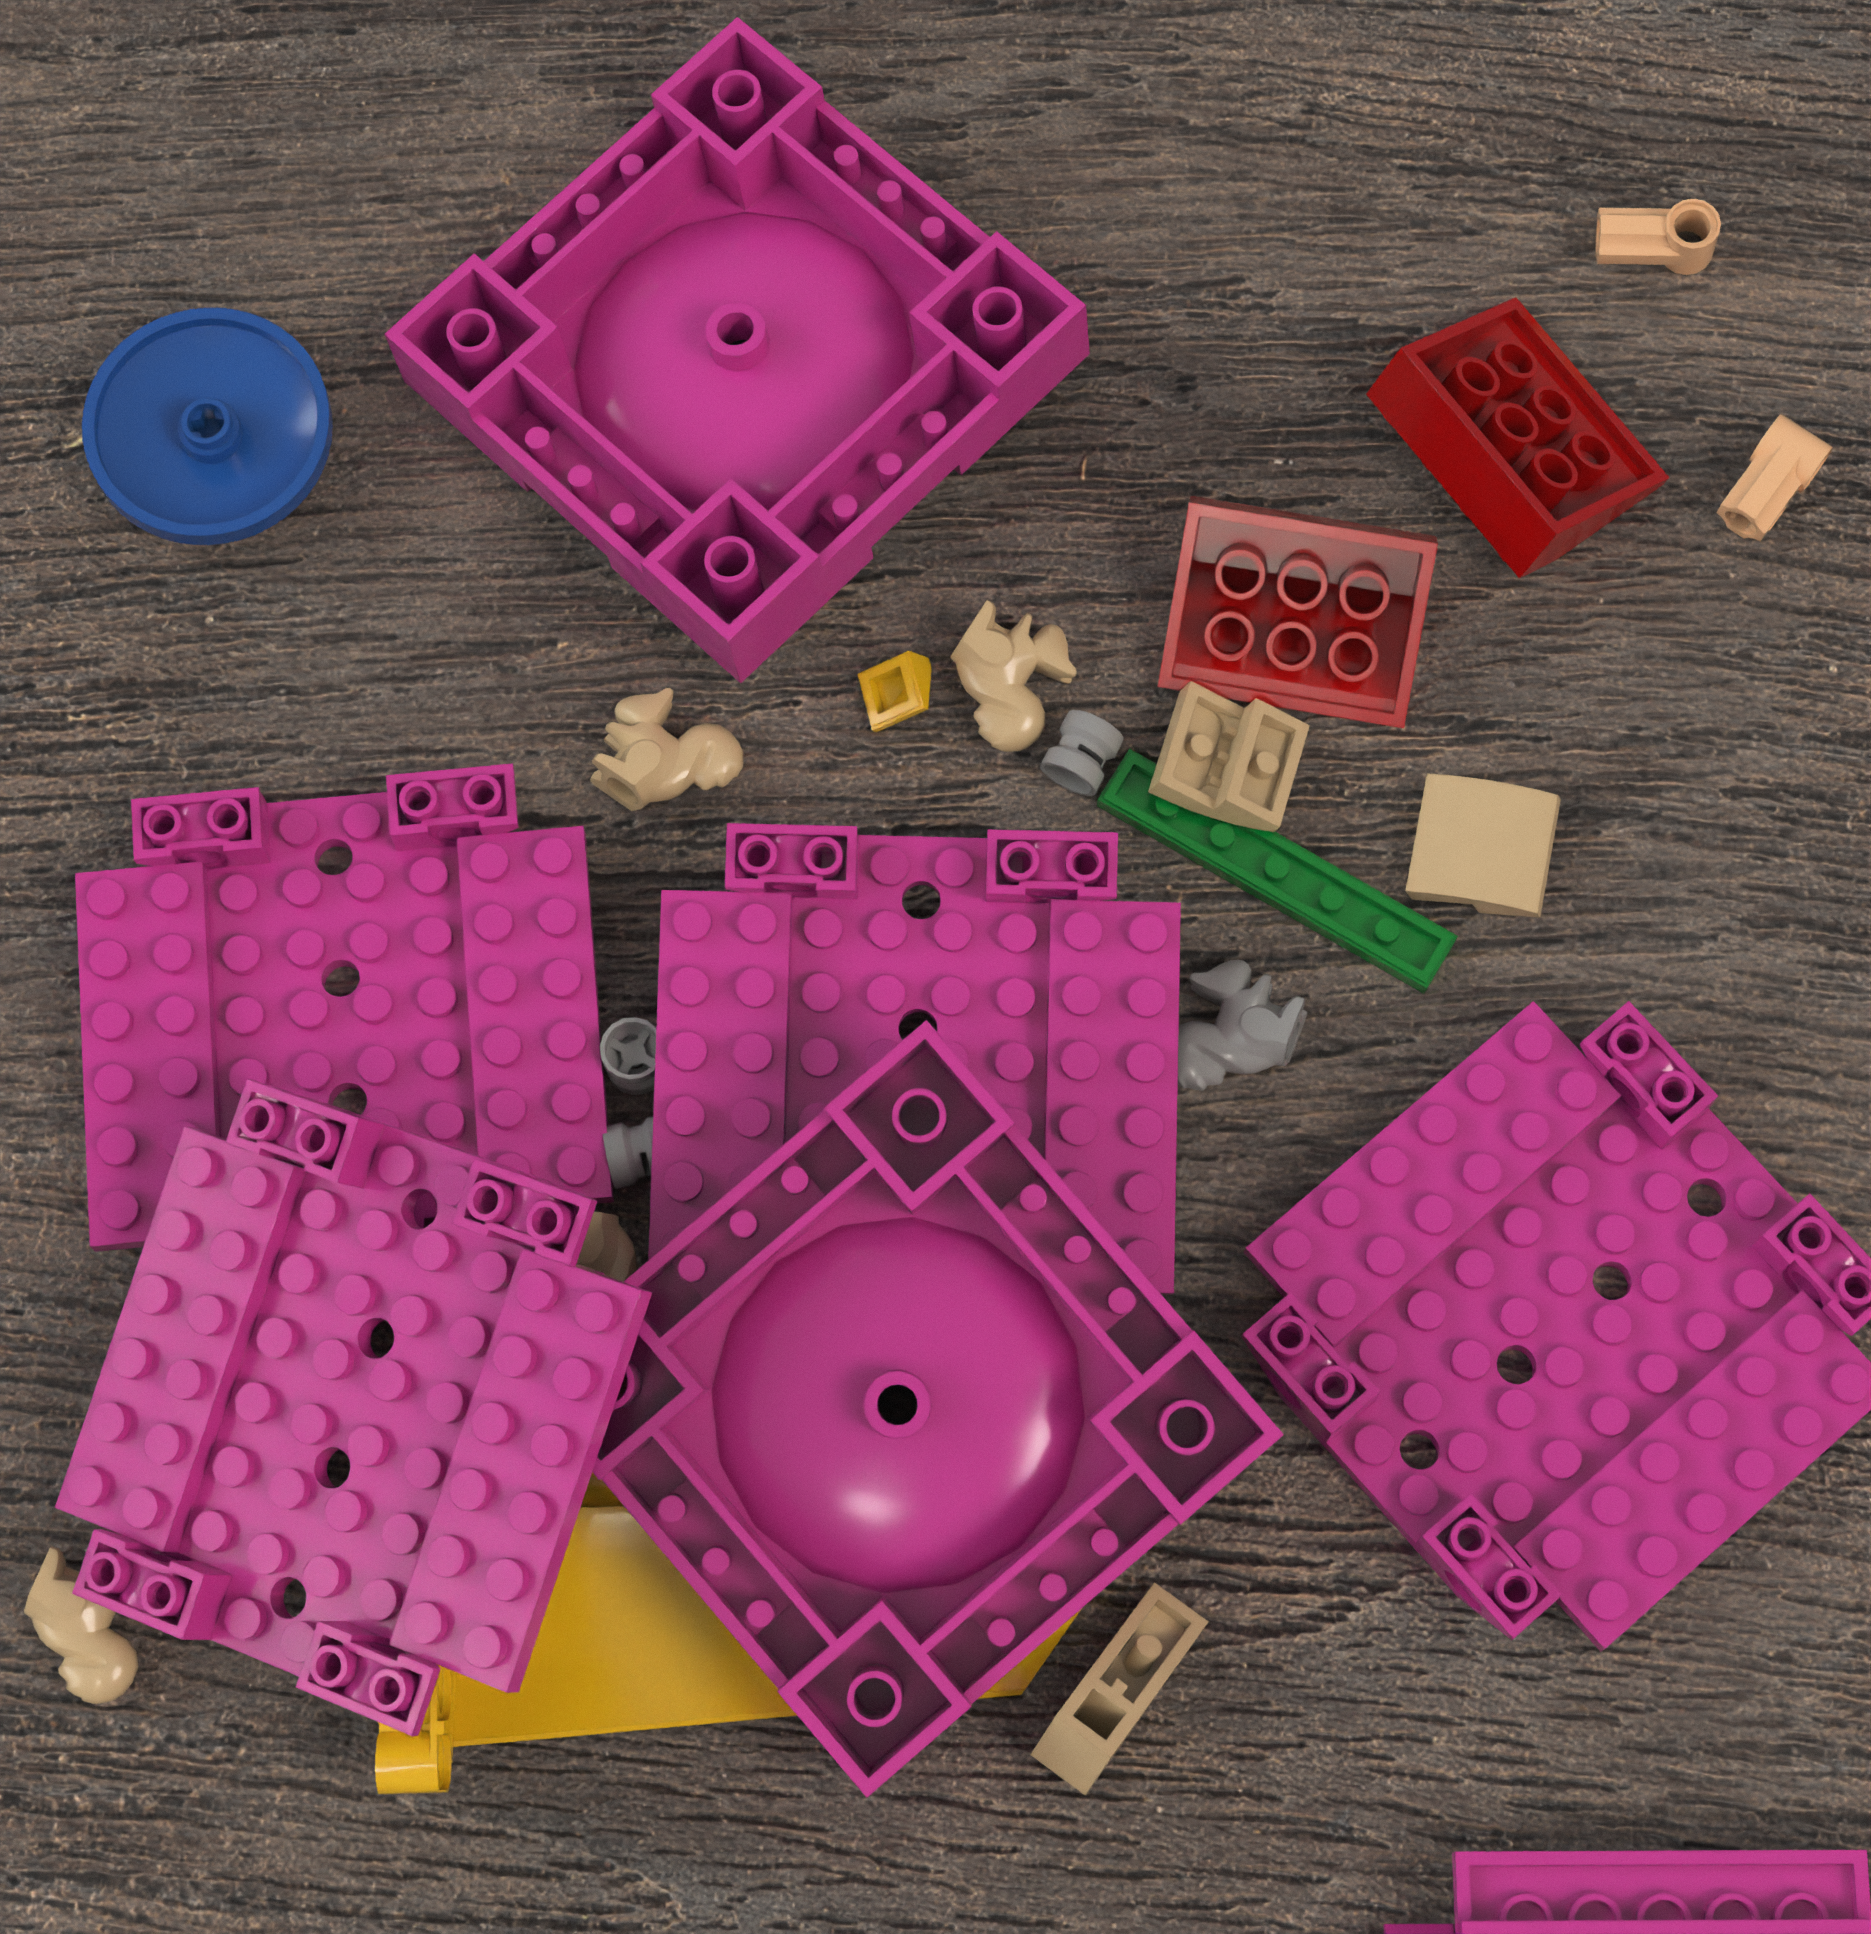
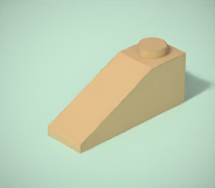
M1154 1582L1056 1714L1032 1751L1031 1756L1086 1795L1209 1621Z

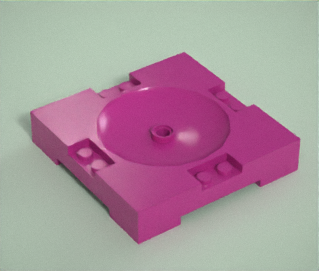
M736 17L651 94L654 108L487 259L482 261L476 254L471 255L384 335L402 378L407 385L524 490L528 492L530 489H533L608 557L611 567L738 682L742 683L874 558L872 546L950 472L955 470L958 474L962 475L1078 366L1090 354L1087 310L1086 305L1000 233L996 231L991 237L984 233L827 103L824 99L821 85L740 18ZM738 340H747L743 344L730 345Z
M927 1020L827 1104L818 1116L624 1281L630 1285L650 1291L652 1295L592 1471L598 1480L602 1479L778 1688L777 1692L866 1798L970 1709L972 1703L1173 1528L1186 1521L1284 1435L1194 1330H1191L1017 1128L1012 1118ZM899 1384L906 1386L913 1391L917 1398L918 1407L916 1414L910 1421L904 1424L890 1423L879 1412V1397L884 1389L891 1385Z

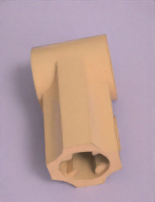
M1698 199L1682 200L1671 209L1599 208L1595 236L1597 264L1665 265L1666 268L1677 274H1696L1705 269L1712 259L1721 227L1720 217L1712 205ZM1685 231L1693 232L1700 236L1702 241L1696 243L1685 242L1677 234Z
M1780 414L1757 445L1750 457L1751 464L1721 503L1717 514L1723 518L1727 528L1744 539L1752 538L1761 542L1785 511L1786 506L1796 492L1802 494L1828 458L1833 447L1785 415Z

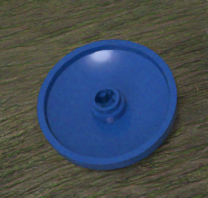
M197 308L175 312L158 318L129 335L108 355L100 366L87 393L82 417V440L85 455L97 483L109 502L122 516L144 531L162 539L190 545H215L239 541L254 536L287 517L309 495L321 476L329 456L333 432L332 409L327 390L317 366L304 347L293 336L269 320L251 313L227 308Z

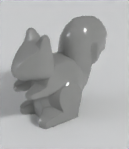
M1230 960L1206 973L1191 974L1189 980L1192 983V991L1220 1006V1010L1214 1024L1190 1021L1179 1025L1178 1086L1183 1089L1190 1088L1204 1091L1207 1086L1220 1085L1223 1082L1225 1071L1248 1075L1263 1071L1274 1065L1285 1067L1291 1060L1307 1017V1011L1303 1010L1306 999L1300 996L1292 997L1284 1007L1272 1004L1269 1001L1273 988L1271 975L1264 974L1250 989L1252 971L1249 964L1243 960Z

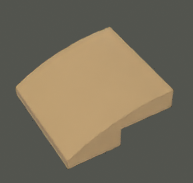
M1190 681L1179 692L1148 792L1175 805L1213 819L1252 829L1275 832L1280 828L1310 725L1257 698L1247 707L1243 708Z
M1427 773L1405 890L1412 900L1473 904L1479 913L1540 918L1561 801L1560 797L1553 793L1503 782Z

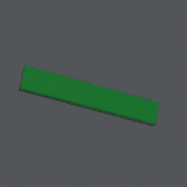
M1131 749L1128 750L1099 796L1097 807L1425 994L1455 944L1457 935L1277 832L1252 829L1213 819L1149 793L1148 790L1157 764Z

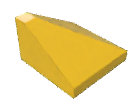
M906 651L857 674L872 731L879 732L929 709L932 667L928 657L912 651Z

